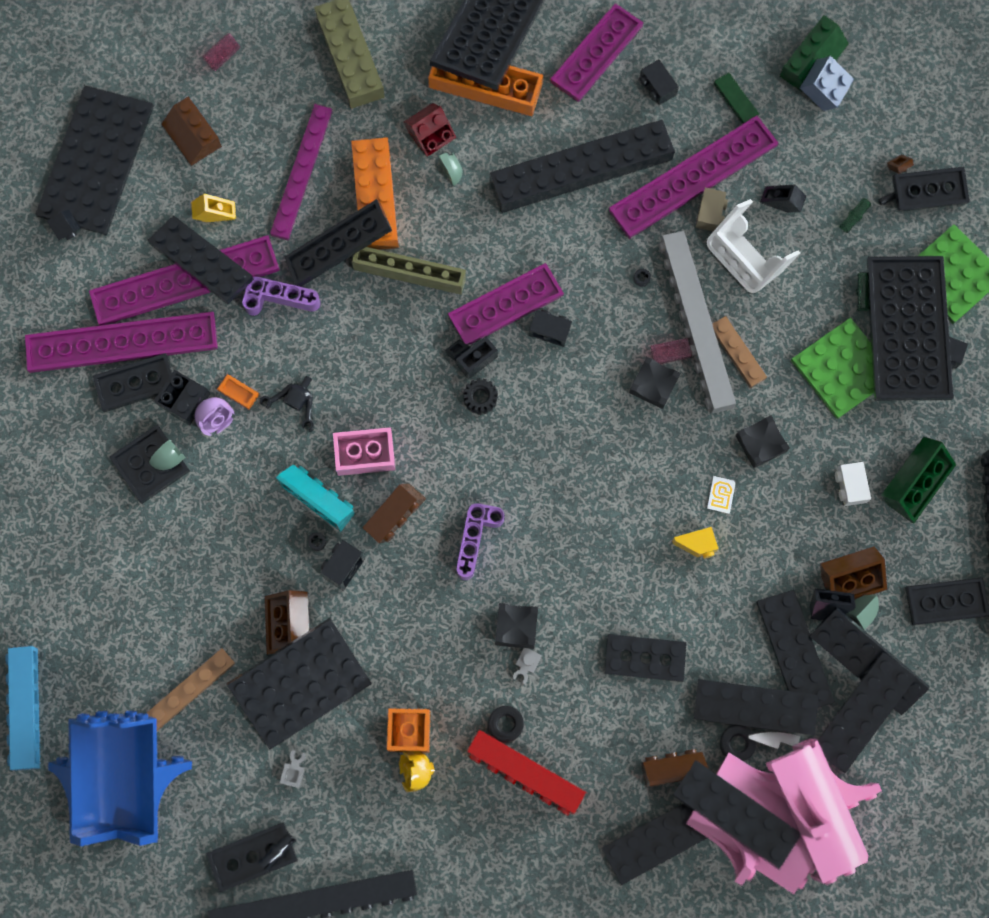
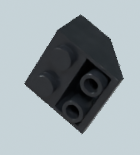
M174 370L153 402L172 416L191 425L195 419L196 408L203 400L208 399L210 393L206 387Z

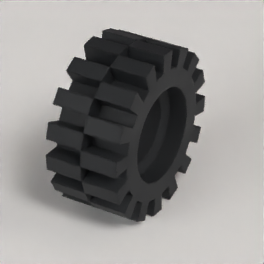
M477 378V381L472 380L470 384L468 383L463 395L464 404L467 406V409L471 410L472 413H478V415H481V413L487 414L488 411L491 412L493 407L496 406L498 397L495 385L493 386L491 381L487 382V379L484 378L483 380ZM476 391H485L488 399L484 403H477L473 399Z

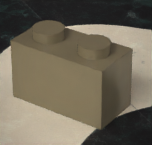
M710 188L704 189L695 228L714 231L725 218V216H722V211L726 210L728 199H725L727 192Z

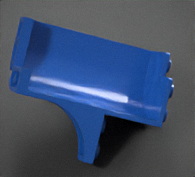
M97 711L92 716L90 714H78L77 718L69 719V757H58L56 761L48 762V770L57 776L65 790L70 815V843L78 846L116 838L138 846L158 842V807L161 797L175 777L192 769V761L184 759L183 756H173L168 761L157 759V718L149 717L147 713L137 714V711H125L124 714H108V711Z

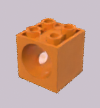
M388 709L387 751H420L422 753H429L430 710Z

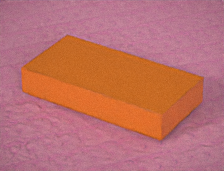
M229 374L226 375L217 388L220 393L248 410L260 395Z

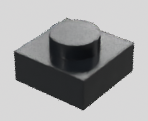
M459 339L445 349V352L456 362V358L470 348Z

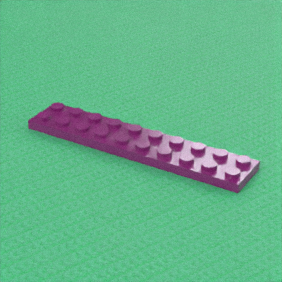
M755 116L612 205L608 211L630 239L702 194L705 188H712L778 146V142L761 119Z
M269 235L220 250L253 275V277H262L280 271ZM176 264L89 290L99 326L108 325L211 292Z
M214 312L25 335L27 371L29 373L152 358L165 353L169 356L218 349Z

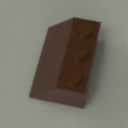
M189 96L175 104L162 122V126L191 166L222 147L218 136Z
M875 546L820 563L821 578L826 590L852 593L855 600L864 595H872L887 590L885 559Z
M287 590L265 596L266 655H272L309 631L307 591Z
M696 749L684 751L685 755L677 756V752L665 754L664 759H657V756L646 757V762L641 763L645 787L682 781L695 760L708 768L703 752L697 753Z

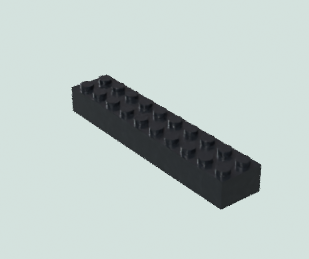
M662 119L490 172V184L501 213H505L672 161L675 149Z

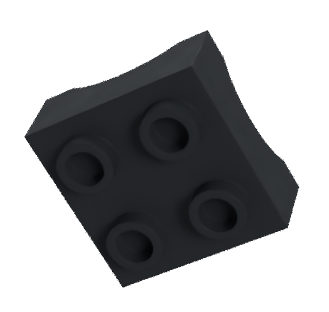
M646 357L629 393L663 409L681 373Z
M772 415L738 431L735 435L753 468L786 453L790 449L780 434Z
M499 603L495 645L534 649L538 607Z

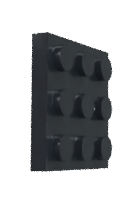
M158 424L109 456L141 504L190 472L183 460L168 470L155 469L150 465L149 461L153 454L168 441V438Z

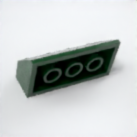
M823 15L783 66L779 77L803 92L800 87L816 60L831 56L836 61L849 45L839 25Z
M923 437L881 495L889 507L911 523L916 522L956 466L943 442Z

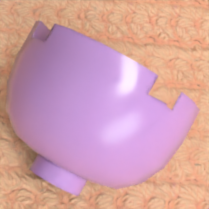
M217 397L203 400L196 408L195 422L203 434L211 436L210 433L217 430L218 434L232 423L233 418L231 416L232 413L234 414V411L225 400Z

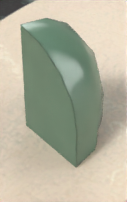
M447 153L439 155V164L452 185L455 186L462 177L461 165L454 153H451L450 156Z
M169 439L153 454L149 463L155 469L168 470L178 465L186 457Z
M870 594L857 598L855 600V609L846 613L849 618L853 617L863 630L873 622L879 609L877 595Z

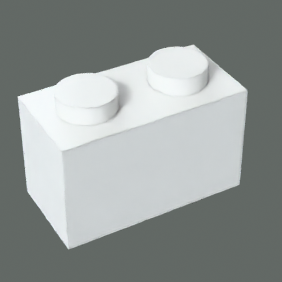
M864 463L840 465L836 469L835 479L840 484L839 498L840 501H843L844 506L863 504L870 501L871 495Z

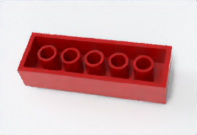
M481 730L478 731L467 750V753L470 754V760L477 764H480L482 761L487 764L486 769L496 775L499 771L505 775L504 779L514 785L517 782L523 785L521 789L530 795H533L535 792L540 795V801L547 805H551V803L557 805V810L566 816L569 813L575 814L586 794V791Z

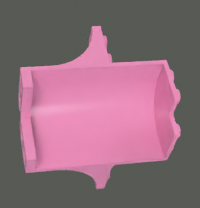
M809 738L793 745L794 751L767 762L766 765L768 770L775 774L817 872L811 874V878L828 885L837 881L836 877L848 876L855 873L856 867L868 861L867 851L848 809L858 806V802L863 799L868 801L876 798V793L882 790L879 783L854 786L839 779L830 770L816 738Z
M728 753L716 774L799 831L775 774L757 770L731 753ZM693 811L686 823L709 838L725 852L735 869V882L741 886L746 879L750 881L757 870L794 894L798 888L803 889L808 880L807 876L809 873L813 874L816 870L802 836H800L782 867L778 870L697 812Z

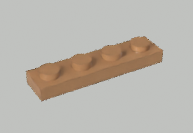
M725 316L714 322L712 325L716 338L749 387L752 388L767 378L766 374L728 318Z

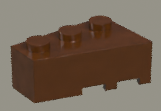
M399 484L363 526V529L378 543H384L385 541L388 543L395 536L394 532L407 522L408 517L419 508L426 498L411 484Z

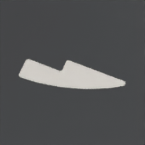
M782 732L758 733L748 737L776 749L779 748L780 742L793 746L799 743L800 736Z

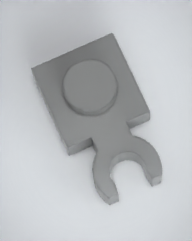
M523 648L516 663L520 670L514 673L513 680L516 679L517 675H523L524 680L522 684H526L528 680L527 673L534 674L542 655Z
M292 750L290 753L292 762L291 764L285 763L280 783L300 788L305 768L300 767V764L305 761L306 753H302L301 758L296 760V751Z

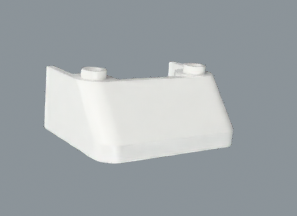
M750 199L735 206L708 237L707 247L748 292L756 293L780 275L800 252L796 251L783 259L779 256H773L768 261L758 253L743 236L748 229V222L742 214L753 203Z

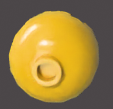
M403 751V754L400 755L399 769L400 775L403 773L405 782H402L404 790L406 792H413L427 786L431 775L434 774V765L429 761L428 757L420 751Z

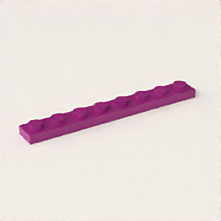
M317 104L313 107L270 235L289 241L333 112L332 108Z

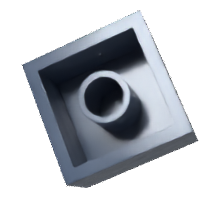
M831 56L816 60L800 89L823 111L838 108L854 79Z

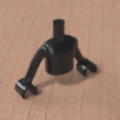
M305 376L300 385L290 383L271 398L268 396L260 398V405L266 400L269 401L266 405L267 409L272 406L273 402L285 395L283 403L297 411H300L306 403L305 420L302 422V428H305L306 424H311L309 432L314 430V424L311 421L313 396L307 389L312 381L310 377Z

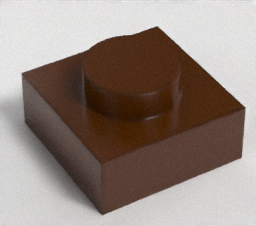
M902 154L887 163L888 169L898 174L907 171L908 168L914 165L912 158Z

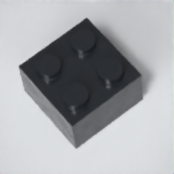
M342 540L341 543H337L332 549L333 555L331 558L323 562L320 567L322 570L320 573L325 580L344 591L364 562L365 557L363 552Z

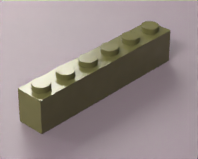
M365 247L355 253L352 260L353 269L356 271L462 295L466 280L465 269Z

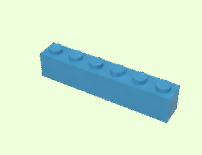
M33 646L8 648V654L5 657L6 665L8 666L6 684L9 686V693L6 695V703L9 706V714L6 717L7 725L9 726L7 745L10 746L7 764L10 770L14 771L40 769L38 648Z

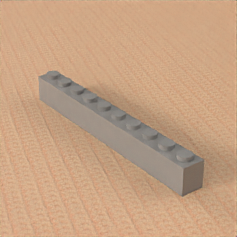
M680 231L663 235L661 243H659V250L661 254L664 253V266L666 271L669 270L670 273L669 283L671 288L674 287L675 290L674 300L676 305L679 304L680 306L679 317L681 322L684 321L685 323L684 334L691 343L689 350L691 356H694L696 363H694L695 371L701 377L699 381L702 391H705L707 397L705 398L706 408L710 409L711 414L733 409L736 401L685 232Z

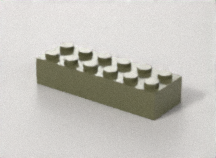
M334 0L315 6L317 22L350 108L352 109L385 98L382 82L350 0Z

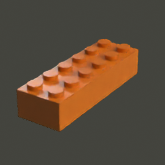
M513 66L509 67L498 90L435 67L431 68L428 77L429 88L528 116H533L543 83L542 74Z
M388 137L351 141L357 210L377 199L381 203L392 228L391 232L367 247L377 250L399 248Z

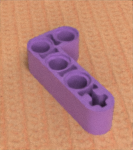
M253 277L254 280L246 287L242 302L245 311L251 316L258 315L261 312L264 300L307 311H316L321 304L318 293L312 289L261 277ZM257 285L262 286L259 290H253ZM273 290H280L276 295L271 294ZM291 294L298 295L295 299L289 298ZM252 302L257 303L256 306L252 308L248 307V305Z
M473 504L469 507L457 563V575L460 579L469 580L473 577L483 526L500 527L504 522V512L501 508L483 504ZM474 510H479L482 515L479 518H474L471 513ZM492 514H499L501 519L494 522L490 516ZM472 528L478 531V535L475 537H471L467 533ZM467 547H471L475 552L473 555L468 556L464 553V550ZM465 561H469L468 570L470 571L463 574V571L460 569H464Z

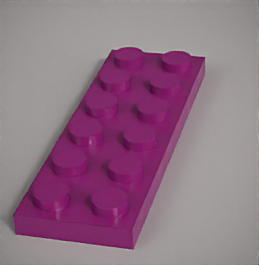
M615 3L552 76L550 83L579 102L643 27V22Z
M544 263L449 312L448 317L461 340L469 346L563 297L564 293L549 267Z

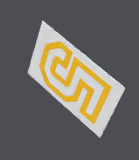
M714 476L707 508L730 514L735 482Z

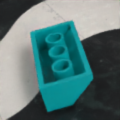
M291 465L276 477L282 488L340 532L355 515L354 510H352L354 507L348 501L344 500L342 502L337 498L339 495L336 492L322 487L324 484L316 477L313 479L307 475L309 472L302 466L297 468L295 465Z

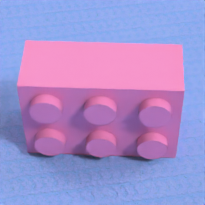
M391 428L333 433L335 464L338 476L395 470Z

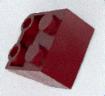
M431 103L403 122L410 136L426 157L457 138L442 107L435 103Z

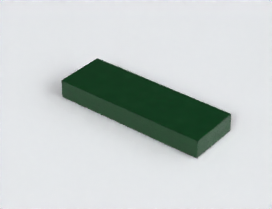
M730 73L714 81L715 87L742 124L755 116L759 117L758 111Z

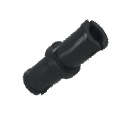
M287 832L276 845L273 844L271 846V850L258 863L268 871L279 858L282 859L284 857V853L297 840Z

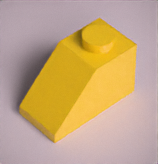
M203 194L191 201L192 219L203 222L236 219L235 202L207 194Z
M712 527L680 535L672 540L675 546L696 557L703 556V559L715 556L714 553L719 549Z

